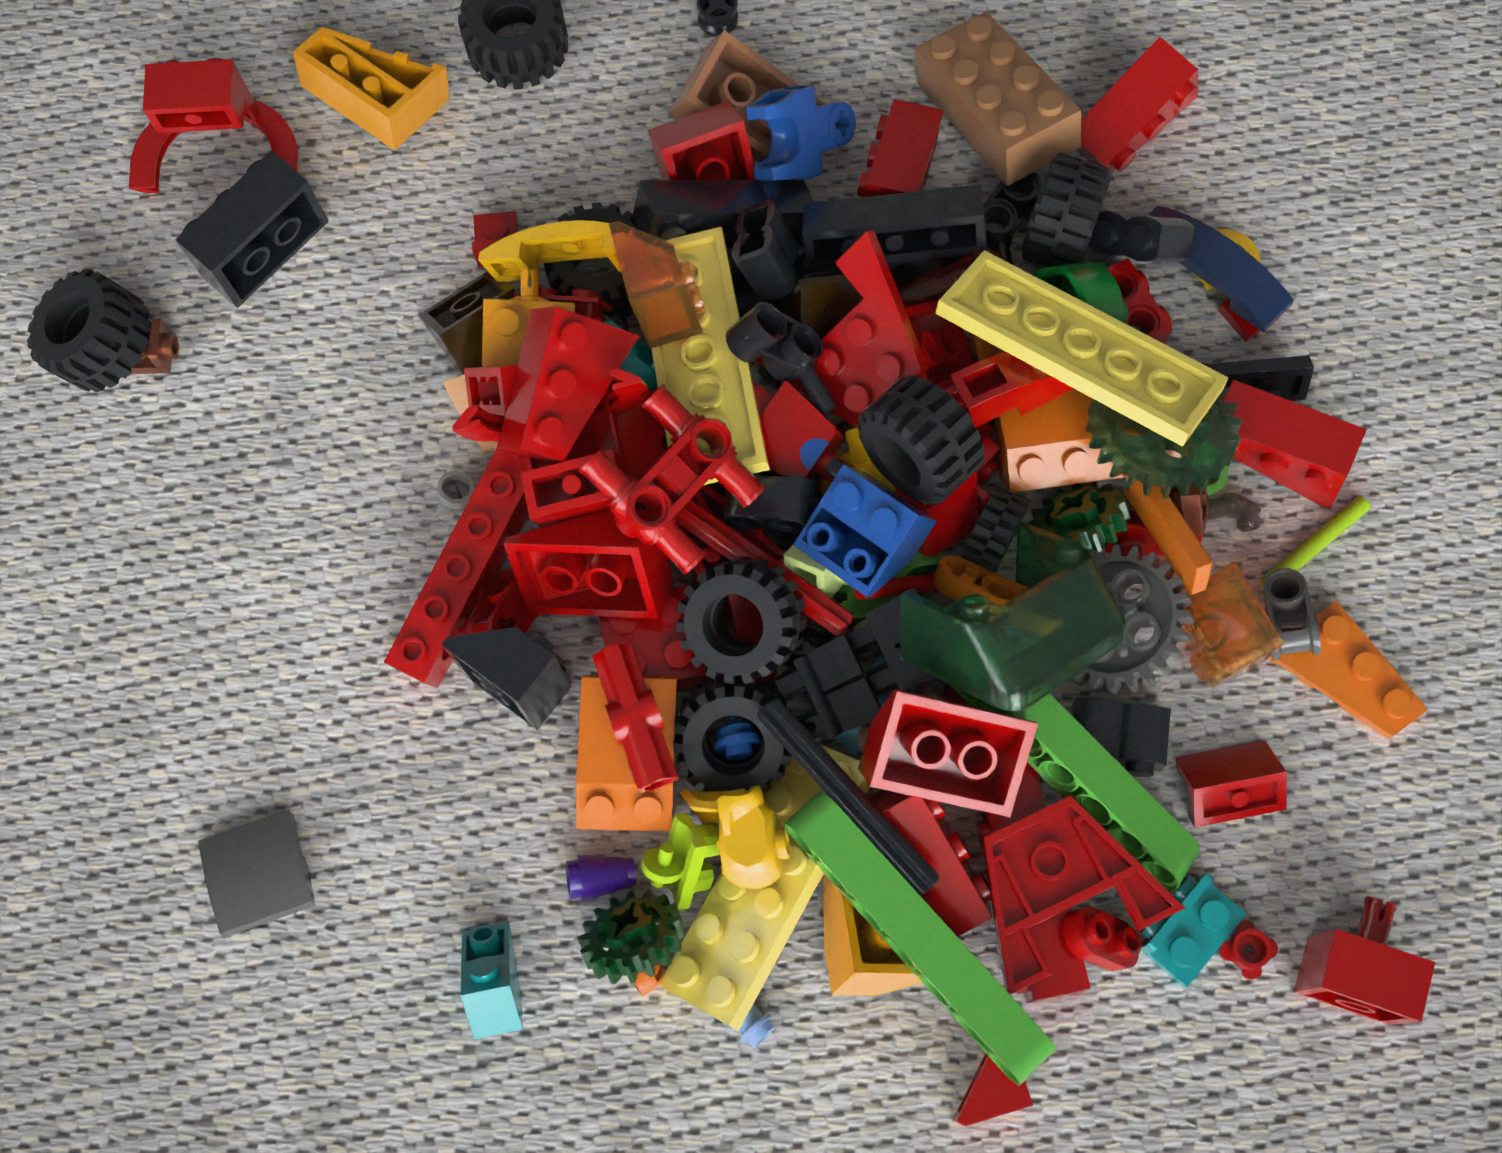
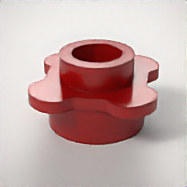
M1248 920L1241 921L1235 928V933L1230 940L1225 941L1219 948L1220 957L1224 961H1231L1241 969L1242 976L1246 979L1260 977L1262 974L1261 967L1267 964L1270 958L1275 957L1278 952L1276 942L1268 938L1263 932L1255 929V925ZM1246 945L1252 947L1251 954L1245 953L1244 947Z

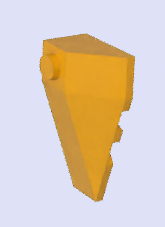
M823 874L824 951L831 995L876 996L922 983L830 879Z

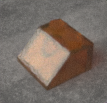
M619 221L610 223L609 227L627 295L650 349L703 333L698 315L705 313L706 309L699 287L696 285L689 260L680 262L674 245Z
M1236 562L1225 566L1211 575L1206 590L1194 595H1190L1188 591L1185 592L1192 599L1193 604L1182 610L1190 612L1195 619L1194 623L1181 626L1192 637L1190 642H1185L1192 654L1189 658L1190 664L1196 676L1201 681L1207 680L1212 689L1260 666L1284 645V642Z

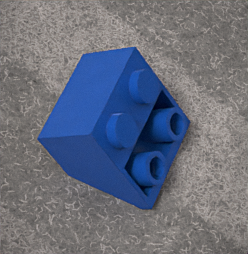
M843 464L793 545L861 594L870 598L912 561L937 520L866 472Z

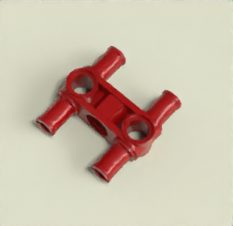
M662 384L641 405L672 435L670 438L671 445L638 479L634 477L631 480L600 448L578 472L581 475L583 474L610 500L608 506L611 509L609 511L614 514L616 526L621 533L627 537L639 539L644 545L652 546L655 544L685 575L705 556L706 551L701 549L675 523L678 519L675 515L709 479L713 480L716 478L741 503L743 508L750 505L766 486L736 458L738 453L735 451L736 447L732 444L731 432L726 425L719 420L707 419L703 414L699 415L697 412L692 415ZM697 438L707 442L711 451L710 455L700 450ZM635 502L642 503L647 507L651 516L650 522L639 518L635 511Z

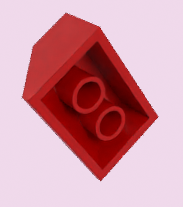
M894 689L870 724L858 770L870 787L1011 817L1038 723L1024 718Z

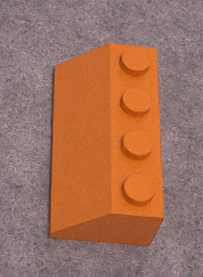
M1076 389L1022 416L1018 409L1014 408L995 418L996 444L1001 447L997 456L999 477L1006 488L1012 492L1123 478L1127 476L1128 465L1140 460L1146 462L1153 473L1189 468L1188 440L1182 447Z

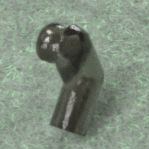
M1226 492L1208 497L1209 513L1207 520L1228 516L1236 519L1238 529L1242 532L1253 531L1261 526L1262 520L1259 516L1261 509L1255 501L1235 492Z

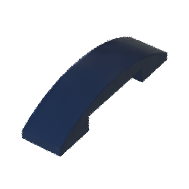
M1156 206L1148 214L1152 217L1184 219L1195 227L1190 259L1178 263L1229 297V309L1263 333L1293 305L1294 299L1281 283L1253 256L1219 231L1189 215L1166 207Z

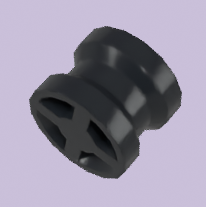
M697 0L700 28L706 34L717 37L724 30L730 34L738 24V0ZM721 11L725 13L720 16L713 15L714 13Z

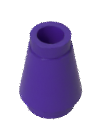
M577 855V860L565 862L570 899L581 898L583 903L629 886H636V871L633 857Z

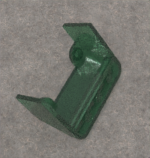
M1022 522L1018 525L1015 582L1030 589L1003 606L990 601L985 596L970 594L963 596L960 600L955 601L946 608L911 591L903 592L901 594L900 660L994 707L1008 711H1018L1029 708L1119 646L1125 639L1126 618L1087 548L1076 540L1062 538Z

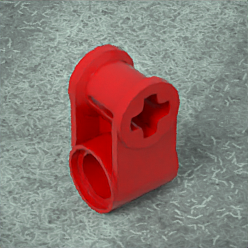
M512 568L504 570L489 583L485 594L471 615L465 620L462 627V635L517 627L526 634L533 621L540 614L527 613Z

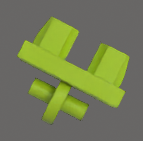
M688 813L675 814L667 843L661 844L660 847L649 849L643 856L641 863L642 872L651 880V884L654 887L661 888L665 886L672 892L674 897L673 904L677 905L679 911L690 908L694 893L711 890L714 875L713 869L706 858L720 855V850H717L716 842L719 840V830L714 823L696 826Z

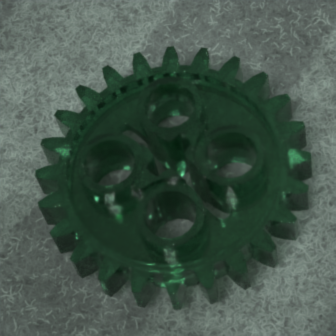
M1224 387L1221 394L1203 417V422L1198 424L1183 447L1095 399L1091 400L1087 415L1091 417L1088 418L1086 432L1093 433L1089 442V448L1101 449L1096 461L1098 465L1108 462L1113 463L1109 474L1111 478L1124 473L1128 476L1125 488L1129 489L1139 481L1143 483L1144 495L1148 496L1153 486H1160L1163 497L1168 498L1172 486H1177L1179 492L1183 496H1187L1192 482L1199 489L1203 490L1207 486L1209 477L1216 480L1220 478L1225 468L1224 466L1231 464L1235 455L1234 451H1236L1241 440L1237 433L1242 424V419L1233 417L1238 408L1237 402H1224L1230 390L1228 387ZM1123 430H1134L1137 433H1139L1140 436L1128 435ZM1166 450L1176 451L1182 457L1170 456L1166 453Z

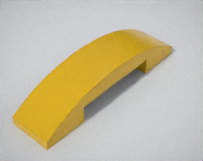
M584 220L548 223L519 231L491 244L480 251L478 261L497 282L521 280L520 269L529 270L528 280H530L531 270H539V263L608 257L619 272L660 269L662 262L647 238L623 226Z

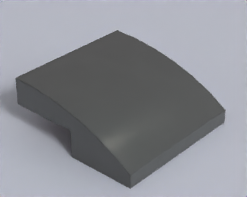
M289 809L198 841L211 906L219 932L223 938L315 906L309 868L302 858L295 818Z

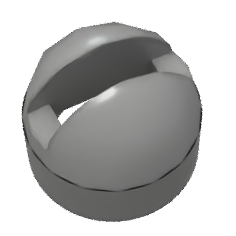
M461 471L447 472L438 482L437 494L440 502L444 507L451 510L466 507L474 492L472 479ZM455 484L459 499H453L448 487L449 485Z

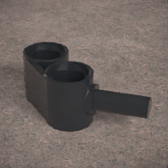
M1036 172L1008 186L1001 180L983 204L988 251L993 252V255L1012 265L1013 261L1009 247L1012 245L1013 234L1023 220L1033 213L1040 192L1041 180ZM1019 191L1024 193L1026 197H1017L1011 192ZM998 223L1004 228L993 229L990 228L987 224Z
M760 302L727 330L725 335L726 343L730 351L738 359L750 363L762 355L766 369L777 380L789 382L792 379L799 378L822 415L829 413L838 406L814 369L817 365L815 361L822 356L824 349L819 335L809 325L796 321L769 303Z
M754 473L753 475L766 487L745 508L727 491L723 522L731 527L744 530L762 529L765 525V518H770L769 526L781 532L800 534L819 504V500L815 498L816 483L808 478L794 475L778 477Z

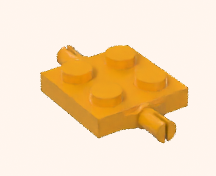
M520 269V296L508 300L483 299L482 366L518 363L531 309L556 306L575 313V303L551 302L539 297L540 270H531V287H528L529 270Z

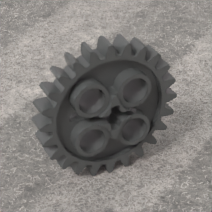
M1118 544L1114 545L1111 557H1107L1103 551L1099 553L1095 551V561L1089 563L1085 557L1078 558L1080 569L1076 572L1064 566L1062 569L1068 580L1065 584L1059 581H1052L1051 585L1058 592L1057 597L1050 598L1062 606L1065 616L1055 636L1043 639L1046 643L1055 644L1047 653L1054 661L1061 660L1057 668L1065 675L1073 672L1072 680L1079 686H1082L1089 679V687L1096 693L1101 691L1106 682L1108 690L1113 695H1118L1121 683L1123 682L1133 693H1136L1138 691V679L1142 677L1152 686L1155 685L1153 671L1157 668L1170 674L1172 671L1165 660L1169 656L1183 659L1184 655L1176 647L1177 642H1190L1192 637L1181 626L1194 623L1195 620L1190 612L1182 610L1193 604L1188 594L1180 593L1185 588L1180 576L1171 578L1175 572L1168 562L1159 566L1160 559L1154 552L1148 554L1143 560V553L1138 546H1133L1126 557ZM1107 582H1111L1113 604L1122 613V615L1118 616L1117 621L1121 635L1127 645L1128 655L1126 657H1121L1119 634L1110 625L1115 622V615L1105 591V584ZM1143 584L1142 592L1138 597L1130 600L1124 599L1125 592L1130 586ZM1092 596L1098 597L1097 604L1092 610L1080 612V607L1085 599ZM1145 626L1154 627L1153 635L1148 641L1135 643V635L1141 628ZM1104 638L1108 639L1107 648L1103 653L1096 656L1090 655L1091 646L1095 641Z

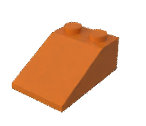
M582 675L576 775V829L670 831L674 815L676 814L677 780L664 788L639 793L630 772L623 745L619 746L605 707L608 701L599 675ZM643 676L647 690H652L665 727L662 733L677 772V753H674L673 741L676 736L674 731L677 723V677Z

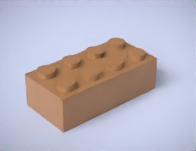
M987 11L914 48L917 82L922 91L938 109L943 110L945 117L1007 186L1050 164L1051 160L1059 152L1067 155L1081 148V109Z

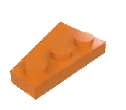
M1337 600L1316 614L1321 654L1313 655L1311 651L1283 654L1280 660L1274 661L1271 658L1270 649L1262 655L1275 665L1279 664L1297 676L1299 681L1311 689L1315 688L1338 703L1341 709L1386 739L1393 737L1428 711L1427 707Z

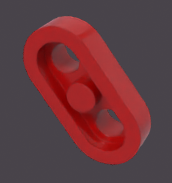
M1091 906L1071 910L1066 913L1063 919L1065 942L1071 953L1077 958L1113 972L1136 965L1141 951V941L1138 933L1126 921Z

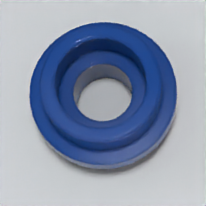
M736 723L716 731L717 741L713 744L715 754L725 755L727 761H738L751 757L754 754L753 749L761 744L760 735L754 733L752 724Z

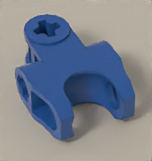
M796 85L766 92L754 102L749 103L746 107L747 119L764 120L771 132L769 154L764 160L754 164L755 180L772 181L784 179L807 180L822 175L821 152L846 145L854 136L856 119L851 106L846 102H834L823 106L820 103H816L814 85Z

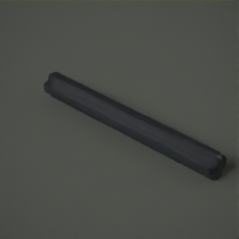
M776 698L768 701L757 713L758 719L823 791L846 813L919 895L928 892L939 879L938 873L784 704Z

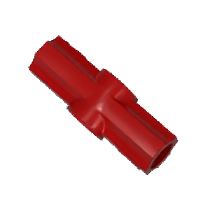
M631 642L616 643L602 648L601 651L592 655L608 701L605 707L619 746L623 745L635 786H637L639 793L664 788L679 778L662 730H665L652 690H647L635 650H633Z

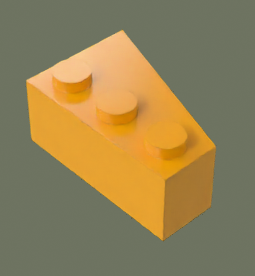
M325 27L319 28L293 51L299 82L303 88L394 151L428 121L450 98L446 66L433 63L429 67L410 61L409 54L396 51L392 55L372 48L371 42Z

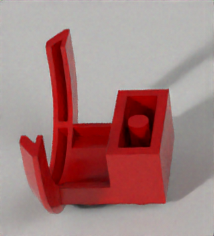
M209 58L205 61L190 62L167 60L163 63L145 64L143 111L150 120V123L143 130L133 148L129 174L130 190L147 194L159 193L160 167L163 156L169 145L180 133L187 131L242 129L244 121L258 128L268 138L271 150L298 173V147L292 130L282 116L274 109L253 99L232 59Z
M619 368L609 370V375L616 383L612 384V388L603 395L564 461L538 460L526 456L529 471L521 472L520 475L530 520L545 527L611 509L608 506L610 500L578 471L601 448L604 454L629 477L616 416L635 408L647 398L649 394L648 386L640 377ZM478 405L467 407L452 425V429L455 433L466 439L498 442L505 415L489 413Z

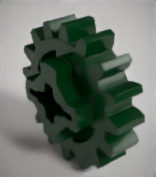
M1094 481L1081 488L1080 484H1074L1072 491L1065 492L1062 489L1057 490V494L1051 499L1044 498L1041 501L1044 508L1032 510L1031 513L1034 519L1028 521L1036 549L1038 551L1043 550L1048 558L1058 552L1060 559L1066 560L1070 554L1073 555L1074 553H1077L1079 559L1084 558L1086 551L1089 549L1099 553L1103 551L1102 546L1107 542H1117L1118 538L1115 532L1127 531L1126 520L1131 519L1120 489L1114 491L1110 483L1099 488L1097 481Z
M647 890L641 898H636L633 891L628 892L626 900L619 902L615 897L611 898V907L607 910L602 908L593 910L597 919L595 921H584L582 926L585 934L578 936V942L581 946L580 952L588 970H593L597 979L608 975L611 984H616L622 976H627L631 984L636 982L638 974L641 972H645L649 977L654 976V966L658 963L669 966L671 960L668 953L681 952L682 946L679 939L685 937L686 932L677 905L675 903L670 904L665 894L655 900L653 892Z

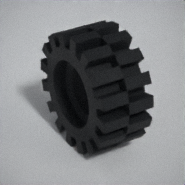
M997 485L968 539L961 558L996 572L1031 501Z

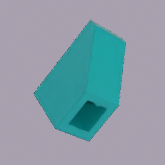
M509 922L482 925L475 929L462 931L460 996L474 1040L523 1029L522 996Z

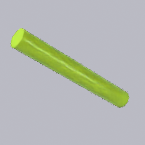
M1357 496L1261 577L1260 582L1264 585L1267 575L1274 570L1290 568L1298 571L1368 512L1371 509L1370 503L1363 496Z

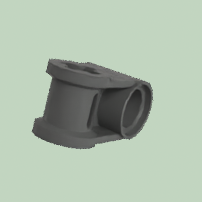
M1290 568L1274 570L1267 575L1263 587L1266 628L1272 660H1280L1283 654L1311 651L1313 655L1321 654L1316 615L1312 611L1307 582L1304 576ZM1281 597H1292L1291 599H1288V600H1286V599H1279V598H1281Z

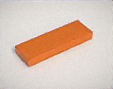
M1140 460L1129 464L1124 489L1125 496L1177 575L1182 579L1190 595L1206 590L1213 563L1212 559L1147 463Z

